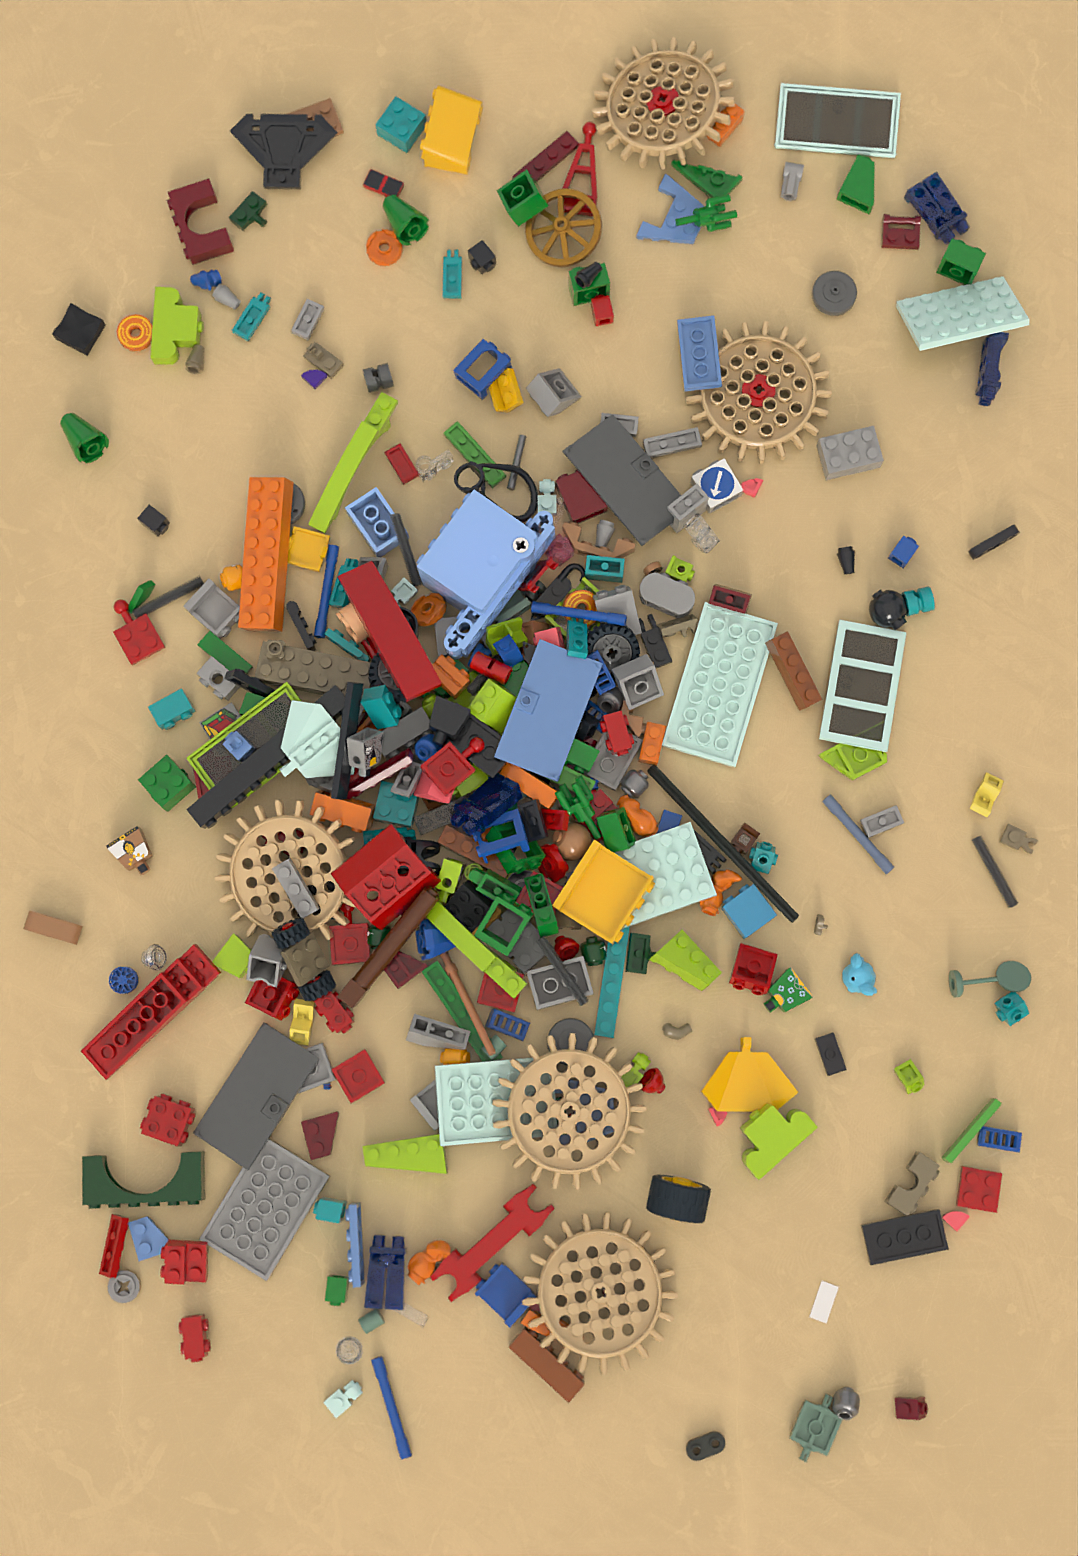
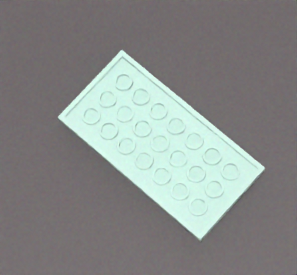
M708 602L704 603L662 742L663 747L730 767H736L769 655V650L765 643L774 638L778 623L708 604Z

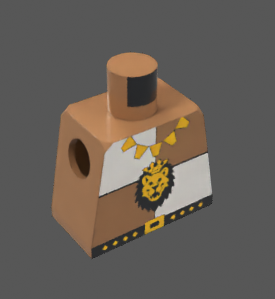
M134 827L106 845L107 849L127 870L130 871L136 868L140 875H144L151 870L146 861L152 857V853L140 827Z

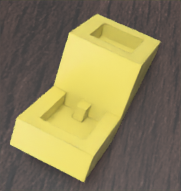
M986 772L973 797L970 809L988 817L1004 781Z
M295 998L289 1039L297 1044L309 1045L314 1018V1001Z

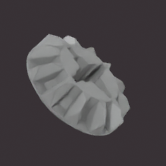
M129 1270L117 1272V1277L110 1278L108 1282L109 1295L116 1302L128 1303L135 1299L140 1291V1281L136 1274ZM130 1281L127 1286L129 1291L123 1290L119 1293L121 1288L120 1282Z

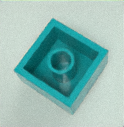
M395 96L375 124L377 135L405 153H408L424 131L425 123L427 122L426 114Z
M381 781L373 819L377 822L392 823V825L412 829L419 797L414 796V793L409 798L393 793L391 788L394 783Z

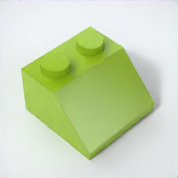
M488 679L468 709H471V714L480 721L503 733L517 696L497 681Z

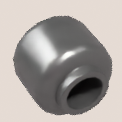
M614 687L599 695L597 703L603 712L610 714L620 710L624 699L619 688Z
M630 770L621 780V790L630 798L640 797L649 787L648 776L642 770L638 772Z
M849 1387L837 1390L834 1394L832 1406L837 1417L843 1420H851L857 1416L860 1406L859 1395Z

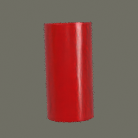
M479 651L476 652L470 664V669L503 685L507 683L513 670L512 667Z

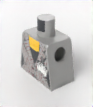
M367 727L347 738L349 765L359 768V776H370V767L380 762L384 731Z

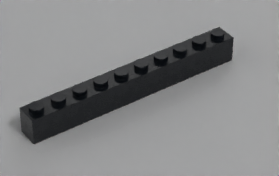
M335 685L314 703L321 704L335 721L340 716H343L345 694ZM285 727L186 809L201 828L209 829L213 827L220 816L230 813L232 806L243 802L250 791L260 788L263 780L273 777L281 765L284 766L291 761L281 749Z

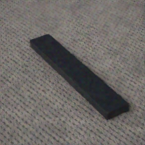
M347 683L331 792L332 799H347L352 768L348 760L347 738L357 733L363 683Z

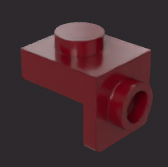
M896 1397V1419L921 1420L925 1418L928 1413L925 1397Z

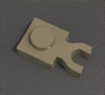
M1008 824L1000 843L1015 850H1019L1022 847L1025 852L1032 854L1033 849L1028 847V843L1037 844L1038 840L1026 838L1027 832Z

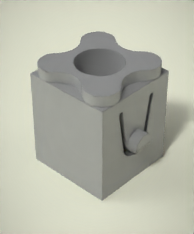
M259 935L249 954L246 980L253 982L263 980L269 986L277 987L284 971L287 969V965L280 953L286 947L279 949L274 939L269 935Z

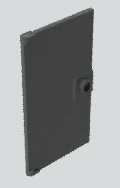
M613 414L562 451L641 546L645 545L673 523L674 516L669 512L667 506L678 499L681 494Z
M263 1022L193 1134L249 1170L320 1058Z

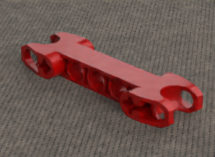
M534 1184L515 1194L502 1206L509 1214L464 1255L456 1248L430 1276L432 1281L444 1274H450L455 1277L457 1287L448 1297L450 1302L469 1292L482 1280L476 1271L521 1230L528 1237L531 1236L543 1225L546 1218L555 1209L552 1204L541 1211L530 1209L528 1198L537 1188Z

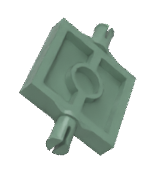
M825 1394L821 1405L804 1400L789 1436L791 1440L800 1443L804 1447L799 1457L804 1462H807L811 1451L828 1456L842 1422V1419L838 1418L829 1409L834 1397Z

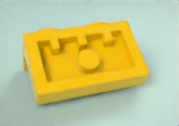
M512 368L503 371L488 387L497 412H510L524 403L514 369Z

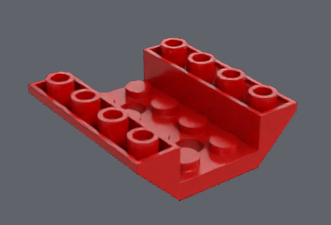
M392 823L331 873L347 898L371 924L380 930H383L406 911L424 887L434 888L441 882L436 873L429 866L427 867L407 845L404 837ZM404 865L409 868L406 874H399L397 872L400 866ZM376 891L378 893L377 898L369 899L367 897L368 892Z

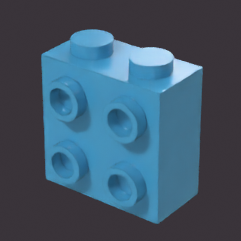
M746 884L738 890L740 892L738 896L734 898L731 895L724 900V906L721 908L743 939H746L777 916L755 884L751 886Z

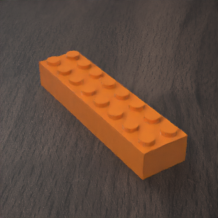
M249 477L238 628L247 631L282 632L294 483L285 477Z

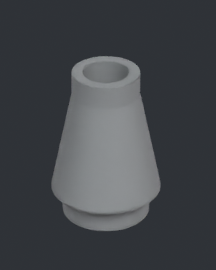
M219 284L212 294L216 301L234 310L241 303L226 285Z
M600 520L599 524H597L596 547L607 546L615 530L614 523Z

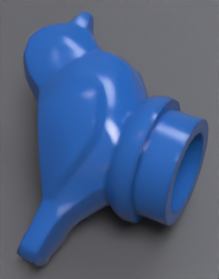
M218 270L201 271L190 276L192 285L211 291L213 286L217 287L219 284H222Z

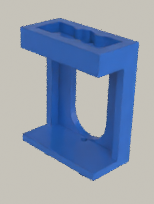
M482 339L457 365L453 372L458 381L483 400L487 396L486 389L506 368H512L511 358L506 353L499 352L496 345L491 341L488 343ZM487 351L497 359V362L477 381L466 370L482 353Z
M518 809L473 822L475 830L472 831L475 842L478 841L479 846H476L479 858L483 857L485 864L488 863V855L518 846L521 847L523 852L530 850L523 820ZM513 820L516 835L488 843L483 841L481 833L485 829Z

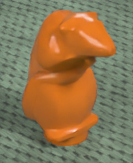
M628 795L621 796L617 805H619V808H625L633 831L644 837L655 835L659 828L654 816L647 810L640 809V803L637 800L631 799Z
M720 870L711 876L717 896L699 902L703 913L711 916L719 914L718 909L723 903L722 892L730 888L734 882L742 880V877L732 870Z
M443 1240L430 1242L424 1251L415 1254L408 1263V1276L418 1285L421 1283L426 1284L425 1280L433 1274L436 1268L435 1263L442 1262L451 1254L450 1245Z

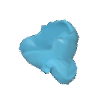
M853 954L850 959L851 964L843 969V983L851 993H863L867 996L876 994L877 989L874 987L876 975L873 967L865 962L860 954Z

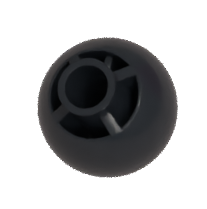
M880 589L872 595L873 600L869 604V614L877 625L885 628L892 627L895 631L907 623L905 619L907 603L900 593L894 590H885L883 592Z

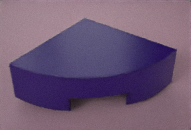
M309 370L301 375L314 389L328 377L326 373L320 370Z

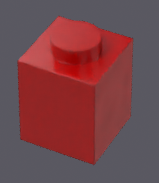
M598 295L591 299L595 327L614 323L610 296Z

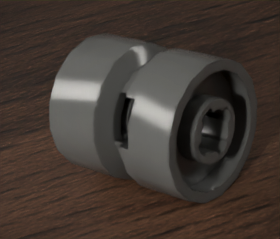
M388 363L378 365L377 369L373 367L362 369L369 393L378 391L380 387L386 389L394 386Z

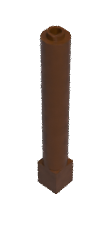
M433 887L423 888L360 970L339 993L337 997L353 1009L359 1004L376 979L440 900L439 892Z

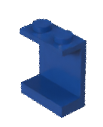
M503 1262L500 1265L496 1263L489 1271L491 1274L486 1281L482 1279L475 1286L477 1289L475 1295L477 1297L480 1296L504 1319V1323L511 1327L529 1307L522 1305V1300L536 1298L537 1294Z

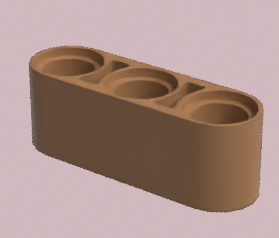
M29 911L23 929L77 945L83 926Z

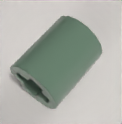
M496 1034L490 1039L496 1051L494 1055L489 1056L491 1060H494L507 1047ZM483 1046L481 1049L488 1055L485 1046Z
M377 1308L358 1319L366 1334L385 1323Z

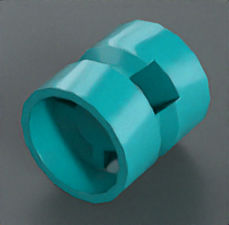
M929 586L919 588L917 592L914 590L902 592V596L907 603V616L918 614L920 610L924 613L935 609L934 596Z

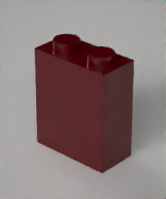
M577 469L575 473L570 475L563 474L555 480L556 489L571 522L579 524L607 512V504Z

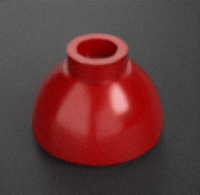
M561 935L555 939L553 950L557 952L556 954L561 958L560 960L566 961L575 957L580 947L574 939Z
M651 1068L644 1073L639 1082L643 1087L640 1090L646 1093L656 1092L657 1094L664 1091L666 1085L663 1083L664 1078L658 1068Z

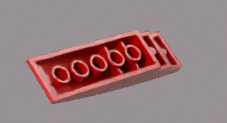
M370 561L339 575L338 579L385 668L391 674L396 686L400 688L405 700L408 702L442 686V682L374 563Z
M193 944L180 958H177L164 972H161L81 1052L104 1079L107 1080L171 1022L222 972L197 944Z

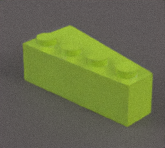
M439 1134L362 1146L365 1166L448 1173L445 1148L440 1146Z

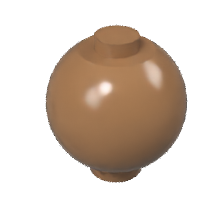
M569 822L567 831L556 830L553 834V843L558 846L562 858L570 861L583 858L593 842L588 829L577 822Z

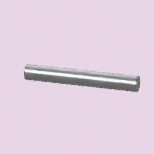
M519 435L512 465L520 467L526 441L525 435ZM510 473L507 489H515L518 474Z

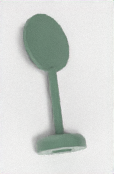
M1016 961L1002 963L996 971V977L963 980L958 970H950L949 988L952 996L955 998L962 996L964 985L998 981L999 985L1008 991L1021 992L1027 989L1031 982V973L1028 968Z

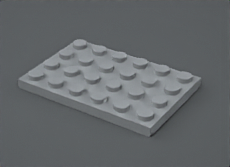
M268 1139L250 1169L247 1170L244 1167L241 1169L199 1240L208 1242V1245L267 1281L330 1176L271 1139Z

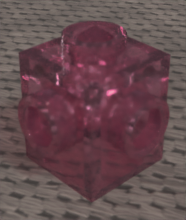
M559 533L547 548L545 555L547 558L551 556L552 560L558 563L560 567L574 556V549L571 547L572 543L567 537H562Z

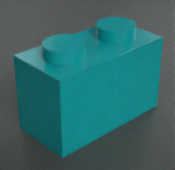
M587 555L585 578L588 580L622 583L625 559Z
M386 685L364 689L361 704L376 729L397 726L402 711Z
M182 688L148 706L157 725L162 730L174 727L177 721L181 719L186 720L195 712L193 705Z
M327 1197L320 1198L314 1205L313 1214H316L315 1219L341 1223L344 1220L347 1201Z

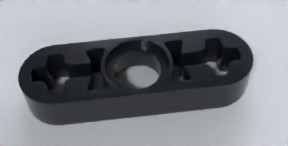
M1014 524L976 545L968 553L975 560L1014 538L1020 532Z

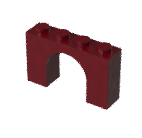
M209 178L168 191L170 199H167L170 211L174 210L175 215L172 218L175 227L179 226L180 232L177 233L180 242L185 243L186 248L183 251L186 260L190 259L192 265L234 252L226 227L206 234H198L188 228V221L193 212L218 203Z

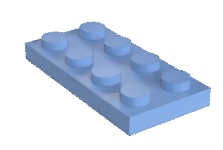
M714 315L677 320L684 391L722 387Z
M361 1202L350 1204L349 1208L345 1210L346 1221H349L350 1228L346 1231L347 1242L350 1241L351 1244L347 1255L348 1262L352 1263V1269L349 1270V1283H353V1288L361 1287L365 1283Z

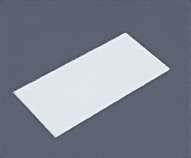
M821 1281L810 1314L811 1318L827 1323L839 1287Z

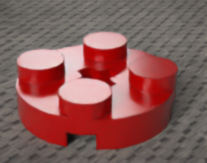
M554 843L540 846L546 855L538 867L540 873H543L545 878L553 879L551 880L552 882H557L564 878L566 871L569 870V866L559 853L558 846Z

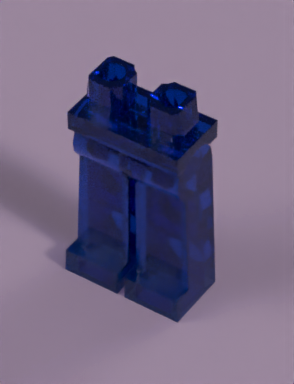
M937 171L907 190L904 199L908 204L911 203L925 220L930 230L934 233L936 240L941 238L947 245L952 238L955 239L956 237L952 232L953 229H956L962 235L970 228L965 220L967 217L966 212L962 211Z
M998 332L987 335L982 344L978 387L975 392V396H979L978 405L990 406L991 400L995 399V395L1001 388V382H998L1001 377V373L998 370L1000 354L1008 341L1009 333Z
M500 773L494 779L488 776L489 779L468 799L462 800L460 804L457 803L453 807L455 813L449 818L452 826L459 828L464 823L462 826L463 831L469 836L476 831L482 834L486 831L485 827L491 825L523 798L518 783L507 777L505 778Z
M374 1235L372 1246L369 1249L370 1259L364 1308H384L387 1268L385 1309L404 1310L405 1254H407L404 1236H393L392 1247L385 1246L386 1235Z

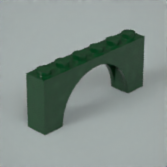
M204 1151L181 1153L180 1165L173 1179L162 1189L148 1194L135 1193L122 1187L109 1170L107 1155L82 1157V1205H89V1209L101 1208V1204H108V1208H119L120 1204L128 1203V1207H140V1203H148V1206H160V1202H168V1206L180 1205V1201H187V1205H197L199 1201L205 1200Z

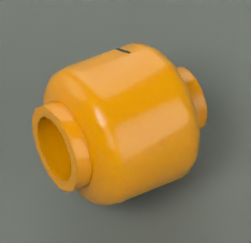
M233 565L223 569V572L220 573L223 588H227L229 591L241 589L243 569L241 565Z
M445 1048L441 1052L440 1062L443 1065L470 1063V1052H467V1049Z

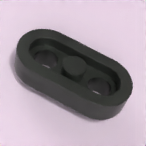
M719 1432L707 1433L690 1440L686 1445V1453L691 1460L700 1461L722 1452L725 1448V1439ZM718 1440L719 1445L716 1447L712 1446V1441ZM695 1447L700 1448L698 1454L693 1453Z

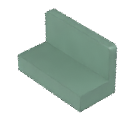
M516 590L494 621L500 623L519 617L531 608L530 601L527 597L524 598L519 590Z

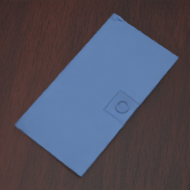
M539 639L494 758L558 782L603 664L587 657L583 659L567 656V649Z

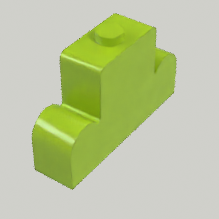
M155 287L150 358L154 364L170 365L179 360L180 355L177 347L193 348L194 345H200V333H203L204 325L203 321H201L199 308L193 305H183V300L175 288Z
M767 1103L760 1110L753 1111L749 1115L750 1119L740 1128L755 1146V1148H748L743 1152L742 1161L749 1171L760 1180L818 1127L805 1112L799 1109L790 1110L785 1120L773 1105Z

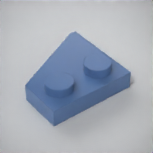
M149 1216L128 1223L139 1261L161 1254L162 1246L165 1247L169 1239Z

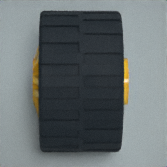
M654 1175L651 1180L646 1209L655 1215L676 1221L703 1223L707 1213L711 1189L704 1184L682 1177Z

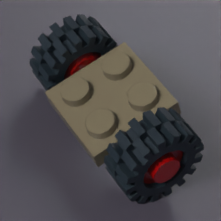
M295 918L273 930L271 935L279 949L286 947L280 953L305 1001L321 998L336 987L330 971L325 970L329 967V964L313 932L309 931L304 918Z

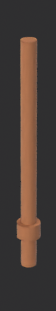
M446 951L440 954L446 966L444 969L447 975L451 977L488 1055H494L496 1051L457 973L458 969L455 963H452Z

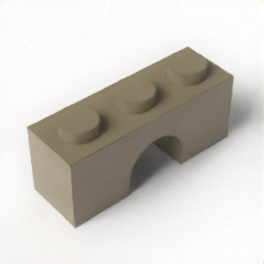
M916 1151L906 1167L915 1176L914 1186L904 1190L900 1186L894 1185L885 1202L906 1216L913 1214L918 1207V1199L920 1196L923 1198L929 1189L927 1185L938 1176L940 1165Z

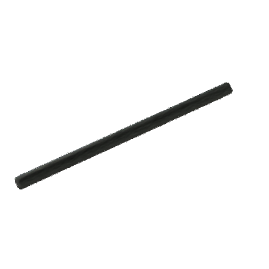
M652 765L647 770L648 774L791 923L796 921L799 917L798 913L656 765Z

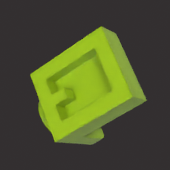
M911 1059L894 1068V1072L904 1085L907 1094L917 1093L925 1085L923 1076Z

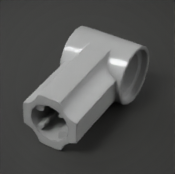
M791 162L785 163L784 181L781 190V198L784 200H796L804 165Z

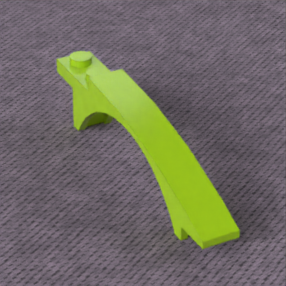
M383 392L380 393L364 422L361 421L345 449L308 523L309 526L325 534L333 519L336 520L346 490L357 468L372 445L391 427L389 418L396 408L398 400Z
M440 900L426 916L480 970L488 974L511 997L516 998L528 984L516 973L518 969L476 938L448 911Z

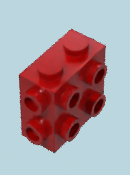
M161 1093V1096H154L153 1099H150L147 1110H149L147 1118L144 1117L141 1122V1134L177 1147L182 1146V1143L185 1144L189 1136V1132H187L188 1126L194 1122L196 1116L194 1113L195 1108L190 1107L191 1103L179 1100V1103L172 1101V1096Z

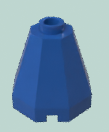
M429 919L423 920L419 925V930L415 931L418 953L424 955L421 957L422 961L430 960L456 947Z

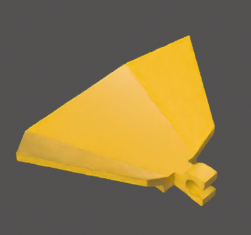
M740 1037L741 1052H728L701 1092L716 1111L753 1112L757 1109L760 1110L767 1103L773 1105L777 1110L780 1109L798 1091L768 1052H750L751 1037Z

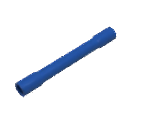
M328 545L318 618L314 630V637L321 639L325 638L324 633L327 627L329 601L339 553V546Z
M535 601L532 602L531 612L538 614H552L606 622L625 626L627 621V615L604 613Z
M383 1356L372 1359L371 1362L395 1435L400 1459H406L411 1457L412 1453L387 1377Z

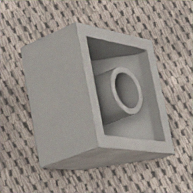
M560 368L537 374L526 387L531 398L537 402L541 411L547 417L559 414L581 398V395Z
M647 654L612 669L618 688L629 710L664 695L655 666Z

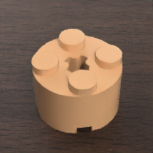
M351 603L336 613L337 618L344 624L345 630L356 644L369 637Z

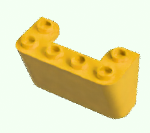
M438 85L437 89L434 88L432 94L434 102L429 107V122L425 123L424 133H426L425 139L421 140L420 150H422V159H424L426 167L468 175L471 162V145L476 124L480 123L483 103Z

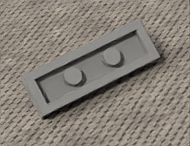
M698 427L643 439L645 452L650 458L702 447Z
M291 858L272 868L300 917L305 918L320 909Z

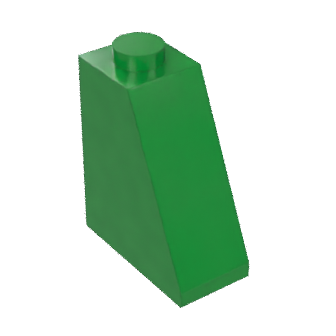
M858 154L837 196V200L869 215L874 205V161L867 156Z

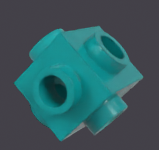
M757 842L755 848H751L749 859H752L751 865L758 872L769 874L771 866L776 865L778 854H775L776 847L771 843Z
M1010 992L995 1002L997 1017L1000 1021H1005L1009 1026L1030 1014L1025 1001L1016 992Z

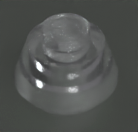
M153 944L143 951L141 960L145 967L158 971L165 966L167 954L160 945Z
M347 1336L337 1343L336 1356L340 1362L351 1365L358 1362L362 1357L363 1346L357 1338Z

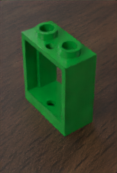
M514 822L493 826L485 838L488 842H493L516 835ZM537 841L528 842L530 850L524 852L527 858L517 860L511 849L495 853L507 874L521 873L528 869L534 870L541 865L546 855Z
M500 893L494 900L474 936L508 956L534 913L531 912L529 906L515 902L511 895ZM499 903L524 918L510 943L485 928Z

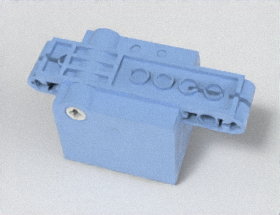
M473 490L471 494H466L460 509L456 508L451 515V521L442 526L439 537L430 542L427 553L425 555L422 554L417 560V569L423 586L433 593L440 594L447 603L460 611L456 618L458 619L454 626L451 624L445 632L444 646L447 655L452 659L457 660L462 656L468 657L485 634L487 626L494 622L525 578L534 571L537 562L556 538L553 516L548 511H540L533 519L529 518L524 525L482 494ZM464 630H469L467 633H462Z

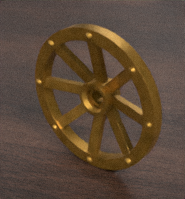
M574 189L551 191L545 194L544 197L547 203L554 199L558 200V217L556 218L543 209L539 213L553 224L533 230L536 214L526 221V239L532 252L544 263L556 267L573 266L585 260L599 243L602 233L601 216L594 202L584 193ZM564 197L580 200L564 216ZM585 204L590 208L594 219L570 221ZM594 226L590 242L588 243L572 228ZM554 231L543 250L540 251L534 241V236ZM568 235L585 247V249L573 257H569L566 237ZM558 236L561 238L564 259L547 256Z

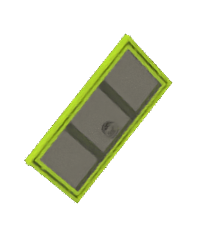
M288 682L284 683L186 758L209 790L242 763L223 745L225 737L229 733L240 732L256 748L254 751L256 752L286 726L291 701H302ZM281 765L276 770L277 773L273 777L263 780L261 787L281 772L279 769L283 766ZM250 791L246 796H250L255 791Z

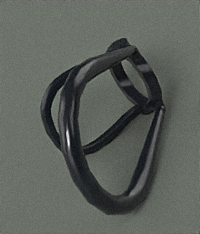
M470 461L456 470L454 483L460 491L465 494H471L473 490H476L490 501L492 500L485 495L486 485L483 467L518 474L528 485L531 503L523 515L512 516L520 522H526L534 515L538 505V492L531 476L521 467L511 464H476ZM467 468H471L479 477L478 483L470 488L461 487L458 483L460 474Z

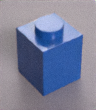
M903 535L888 559L904 569L919 546L914 539Z
M510 634L493 644L504 664L513 667L524 660Z

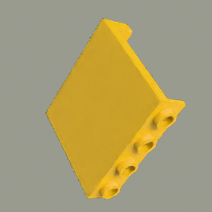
M594 840L552 906L613 945L615 942L618 943L623 937L624 933L622 930L625 925L629 926L635 916L632 914L635 909L639 910L645 901L643 897L646 892L650 893L656 883L653 881L655 878Z

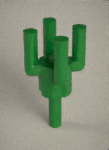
M727 194L708 198L705 207L694 209L691 216L675 219L676 226L694 223L698 227L707 226V230L712 232L730 228L732 223L729 219L737 218V212L734 210L719 214V212L725 211V205L721 203L731 201L730 195Z
M581 775L575 778L576 782L571 785L577 795L573 798L565 783L560 785V790L554 794L562 808L568 812V815L574 813L578 822L585 821L594 839H598L602 835L591 818L595 815V811L590 804L594 797Z

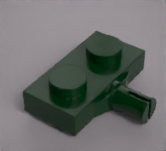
M252 191L228 218L243 231L253 222H257L261 227H264L267 224V220L263 219L260 214L267 206V202Z
M630 933L625 972L646 974L649 959L657 953L651 952V935Z

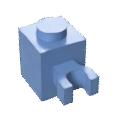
M238 731L229 733L223 743L227 750L240 762H244L256 750Z

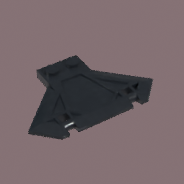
M246 114L230 130L231 134L264 168L263 187L265 189H301V169L338 134L322 115H315L314 120H308L307 114H260V119H254L253 114ZM254 127H260V131H254ZM308 128H314V131H308Z

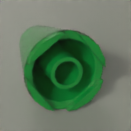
M390 195L384 199L383 209L398 241L402 245H412L410 242L414 240L418 242L429 229L427 224L429 219L426 215L396 195Z
M67 413L62 417L60 425L79 462L91 463L104 454L102 451L105 447L108 448L109 439L103 432L75 413Z

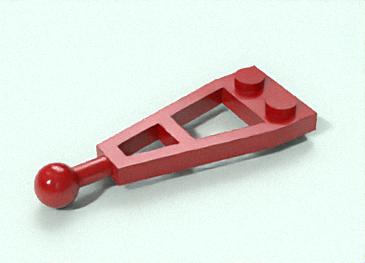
M586 122L582 128L585 135L584 143H580L562 189H569L575 173L590 175L591 196H587L596 205L594 145H591V141L597 129L593 122ZM583 152L589 153L590 166L578 165ZM564 197V213H569L580 200ZM586 204L577 213L578 215L593 216Z

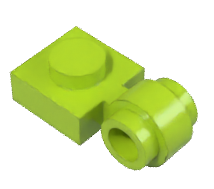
M638 1052L632 1059L634 1067L622 1075L621 1079L626 1087L639 1083L644 1076L639 1070H645L651 1062L644 1053Z

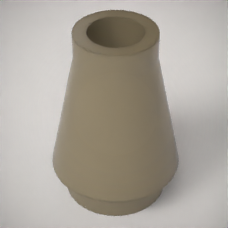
M193 346L185 363L188 372L199 374L203 370V346Z

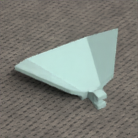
M291 701L281 749L291 761L279 769L285 777L295 768L305 778L334 776L341 728L321 704ZM352 767V768H351V774H350V775H353V774H354V768H355V767Z

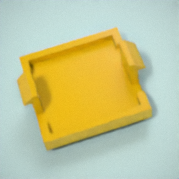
M294 526L292 535L289 537L287 564L320 572L328 550L330 536Z

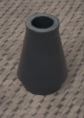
M594 262L578 271L575 276L576 283L581 288L589 287L602 271L601 265L598 262Z
M853 546L839 548L837 557L844 575L855 573V550H853Z

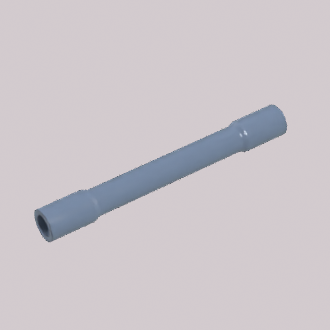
M830 794L822 801L870 854L885 874L889 873L894 868L893 864L875 847L846 814L835 798Z

